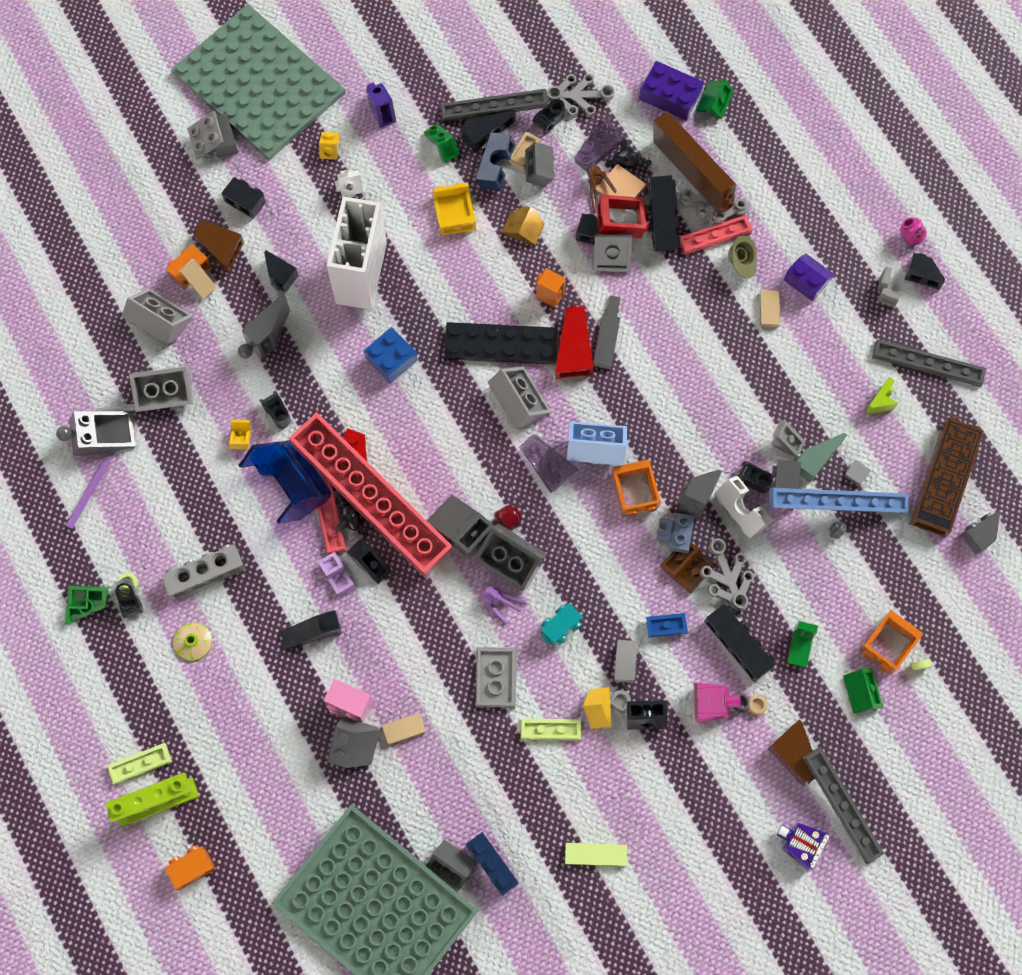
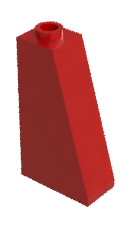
M574 305L566 308L555 379L593 375L594 368L585 306Z

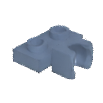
M675 513L674 520L660 518L659 528L665 529V531H657L656 540L670 543V551L688 554L695 516Z

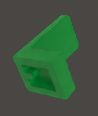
M439 124L430 126L428 130L423 132L436 145L440 158L444 163L460 155L454 137Z
M798 621L795 625L787 659L788 664L803 668L807 667L812 640L818 630L817 625Z

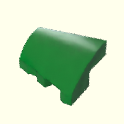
M68 586L65 624H70L107 607L109 586Z

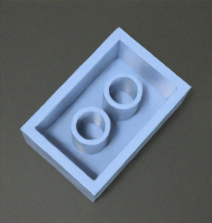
M570 422L567 461L575 463H601L612 466L625 465L627 426Z

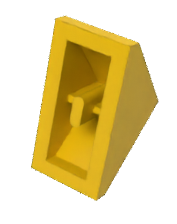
M610 688L590 689L583 708L591 729L611 728Z

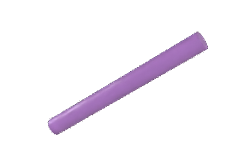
M102 460L66 523V527L73 529L109 466V461Z

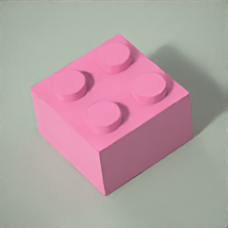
M336 679L333 680L323 700L329 712L337 716L341 713L353 721L364 723L374 702L371 695Z

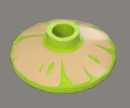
M191 622L184 624L176 631L173 638L174 651L180 658L186 661L202 659L208 654L212 646L211 633L200 623ZM190 637H194L193 643H188Z

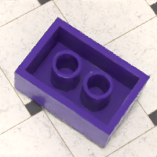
M655 61L640 89L639 100L687 121L702 93L704 81Z

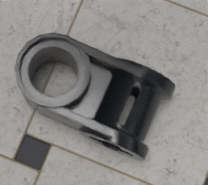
M560 99L552 100L547 108H543L534 116L532 122L538 124L545 134L549 133L564 119L565 103Z
M273 391V394L267 398L259 400L265 412L269 414L278 428L289 426L291 422L290 415L276 391ZM279 415H285L283 419H277Z
M743 461L741 463L742 468L736 476L741 479L745 486L758 492L766 493L769 491L773 483L771 473L750 462ZM765 479L767 480L768 484L763 485L759 482V480Z
M128 578L119 580L116 585L115 595L123 618H127L128 615L133 613H143V606L133 581ZM125 585L129 587L130 591L124 593L119 588Z

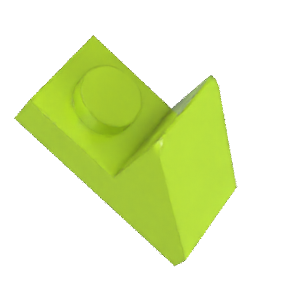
M888 377L866 410L867 414L892 411L896 408L898 403L889 398L895 389L891 387L895 380Z

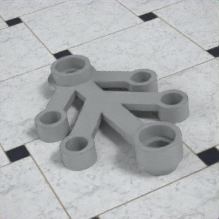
M569 74L566 80L558 87L552 86L547 90V100L549 103L554 99L562 100L565 103V110H567L568 116L575 118L578 115V108L565 100L571 99L585 110L587 117L595 116L596 108L588 104L584 98H602L604 101H610L614 98L615 90L611 85H604L601 90L582 91L586 86L593 85L594 76L592 74L584 75L583 80L575 86L576 76ZM575 86L571 91H565L568 87Z
M684 189L680 193L679 201L683 205H691L693 201L710 204L702 195L694 194L691 189ZM735 195L732 208L720 214L716 212L714 220L717 223H723L725 219L734 214L743 216L748 213L750 205L746 200L739 199ZM710 204L707 208H698L696 216L698 219L704 220L716 210Z
M714 539L709 543L708 548L716 556L723 575L712 570L710 566H704L700 569V576L702 578H711L728 586L730 593L720 589L717 584L708 586L707 593L709 596H718L729 601L730 607L733 610L743 611L748 606L746 592L750 582L754 579V574L751 571L743 572L741 574L742 583L738 590L736 581L742 565L747 560L744 553L734 555V566L732 571H730L723 554L726 544L722 539ZM714 544L718 546L717 551L713 548ZM738 556L742 557V562L738 561ZM704 569L708 570V575L704 574ZM745 574L749 575V580H746ZM712 587L716 589L715 594L711 591ZM736 598L740 600V605L736 604Z

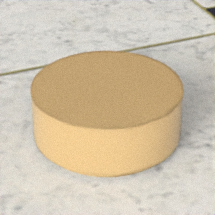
M753 695L749 699L748 711L753 715H762L767 710V700L761 695Z

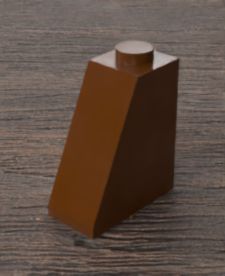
M201 220L193 232L197 244L225 272L230 273L244 244L242 234Z
M799 719L768 750L802 785L805 782L810 784L815 778L802 758L813 750L803 723Z

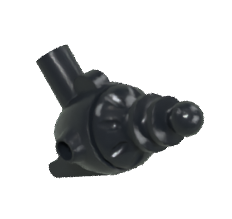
M627 139L620 140L621 151L616 152L613 159L606 160L607 164H618L621 167L627 168L635 167L637 164L639 166L641 164L643 166L645 164L647 166L652 164L651 160H646V157H639L637 152L634 153L633 148L628 147Z
M338 494L336 499L338 500V508L341 510L338 517L340 523L336 525V529L342 531L348 528L352 531H359L365 536L367 532L357 510L353 506H348L349 502H346V499H343V496Z

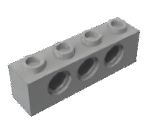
M228 544L221 547L215 553L208 552L202 555V558L196 561L189 560L183 564L184 566L170 568L161 577L170 598L175 600L246 569L235 544ZM219 560H226V563L223 566H217V562ZM202 567H207L205 574H199V570ZM183 575H189V579L186 582H180Z

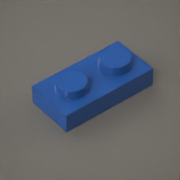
M685 613L646 617L648 638L688 633Z

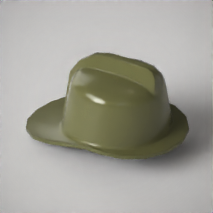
M739 236L729 248V261L741 277L750 278L754 276L757 268L756 245L750 237Z

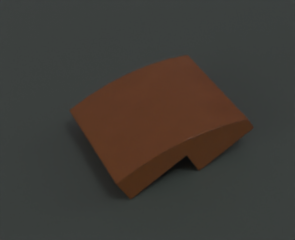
M691 542L688 554L673 551L660 565L674 581L689 593H692L705 579L699 573L702 567L710 566L712 570L716 567L715 562L701 553L700 548ZM704 569L705 575L709 574L707 569Z

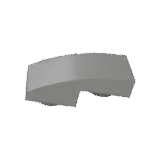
M618 640L615 682L635 683L638 641Z

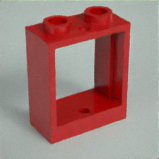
M600 195L596 204L599 234L632 235V238L641 239L644 232L648 230V221L645 220L647 207L644 205L643 198ZM609 208L636 210L637 224L610 222Z

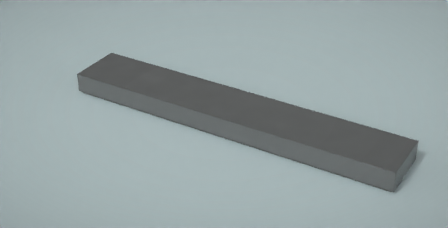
M546 89L442 103V121L450 122L485 117L512 110L520 112L547 108Z
M877 339L872 354L874 359L981 387L984 382L986 372L984 367Z
M818 747L802 757L865 864H870L885 854L823 749Z

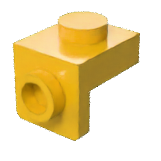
M332 131L321 133L319 141L320 159L337 160L340 133Z
M231 420L230 449L249 450L252 434L250 421Z

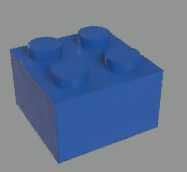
M392 327L363 350L365 359L389 384L418 361L417 352Z

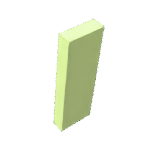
M521 719V740H581V719Z
M166 743L109 764L107 767L113 785H117L170 764L172 760Z
M566 843L565 864L627 866V845Z

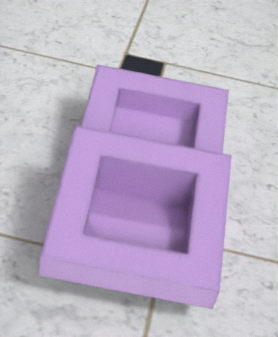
M335 552L318 561L338 597L356 588Z

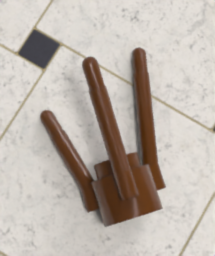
M592 166L587 169V175L589 178L593 213H596L594 193L596 192V185H599L602 179H604L614 193L617 190L607 177L606 171H601L599 166Z

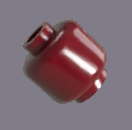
M506 505L494 512L492 523L494 526L499 523L512 531L520 526L522 516L515 506Z

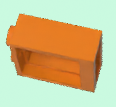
M649 459L612 467L611 475L622 516H635L641 511L650 513L659 508L661 501ZM645 473L652 501L626 507L619 479Z
M890 610L860 650L868 660L877 662L884 672L893 674L922 637L923 633ZM886 623L910 640L893 664L870 647Z

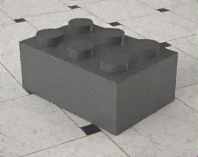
M498 523L491 528L474 561L524 591L530 586L547 553Z

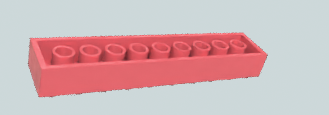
M317 412L289 437L290 444L424 578L452 552V545Z

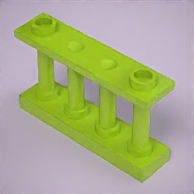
M184 772L105 803L110 822L119 821L120 827H124L199 798L194 779L192 777L187 779Z

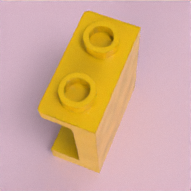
M456 183L452 186H438L432 189L441 236L476 230V218L473 213L468 183Z

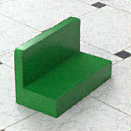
M725 79L708 82L696 110L698 113L709 111L716 120L722 119L734 89Z
M861 669L843 675L853 713L883 708L873 669Z

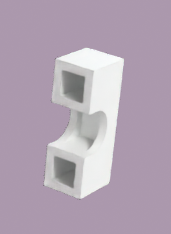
M736 476L727 480L714 494L718 502L728 510L730 517L741 526L743 533L751 538L758 535L774 520L762 505L752 511L744 506L743 497L749 489Z

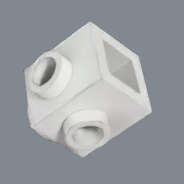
M344 170L337 174L338 181H335L337 192L341 191L342 197L351 198L358 193H363L358 170Z

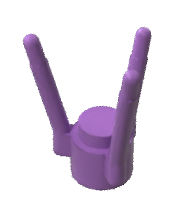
M488 586L481 599L486 601L484 605L506 625L508 622L495 609L493 604L496 606L500 601L512 609L521 612V608L505 600L502 596L523 604H527V601L503 592L498 588L494 589Z

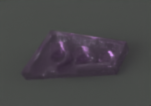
M600 116L598 124L592 129L589 138L583 143L574 157L575 163L587 172L588 168L595 166L620 145V140L626 139V136Z
M531 435L519 446L550 493L556 491L579 470L536 435Z

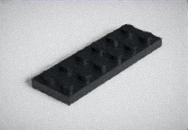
M446 322L444 359L556 365L558 327Z

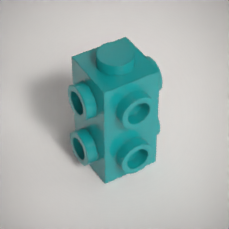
M570 603L566 606L564 604L555 611L556 615L552 619L547 618L541 624L540 633L542 635L540 637L547 645L551 644L554 647L558 644L560 646L568 639L566 636L571 631L576 632L582 626L583 616Z

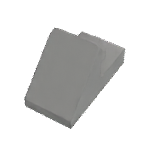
M780 420L773 434L774 439L771 445L796 457L801 452L805 440L787 421Z

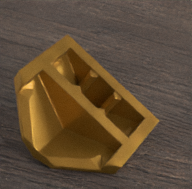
M525 206L510 212L501 234L535 246L543 230L544 223L535 209Z

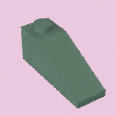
M842 433L806 449L803 454L799 452L793 461L801 462L800 475L811 482L842 444L847 434Z

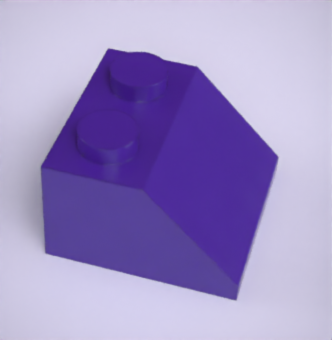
M805 253L787 270L784 281L813 302L834 278L835 274Z

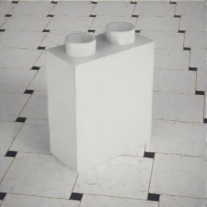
M349 197L342 198L327 262L336 304L369 310L373 308L387 245L382 208L379 202Z

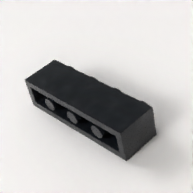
M672 175L649 177L648 190L653 252L677 250V246H680V236L676 234L679 220L678 216H675V209H677V199L673 195V191L676 190L675 179H672Z
M724 603L707 616L704 623L755 683L775 666V660L769 652L765 653L761 648V642L755 636L752 637L750 635L747 625L735 617V611Z

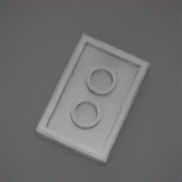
M477 647L476 707L515 708L516 648Z

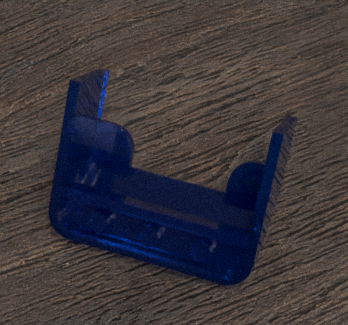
M289 440L254 444L238 465L240 468L255 466L260 475L274 476L291 502L276 522L278 524L301 520L326 503L331 497L330 489L316 469L290 444Z

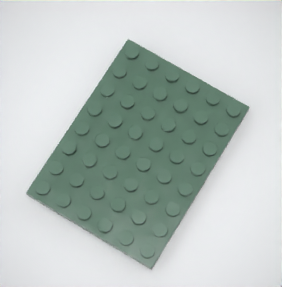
M249 4L243 7L171 69L172 73L219 116L227 114L230 126L268 160H271L346 93L345 89Z
M353 804L349 806L272 902L275 907L354 975H429L479 911Z

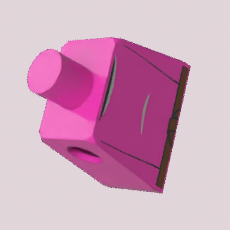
M694 682V720L697 723L730 717V708L741 706L740 695H729V689L726 686Z

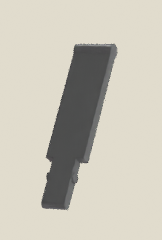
M610 295L606 308L607 313L606 315L602 314L593 367L611 370L621 318L617 317L621 297Z

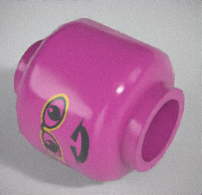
M911 217L902 222L900 234L908 245H918L925 239L927 230L919 218Z

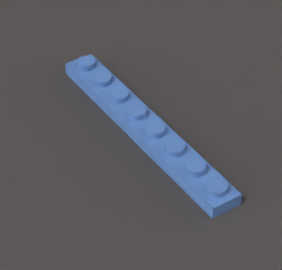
M769 488V508L909 513L908 493Z

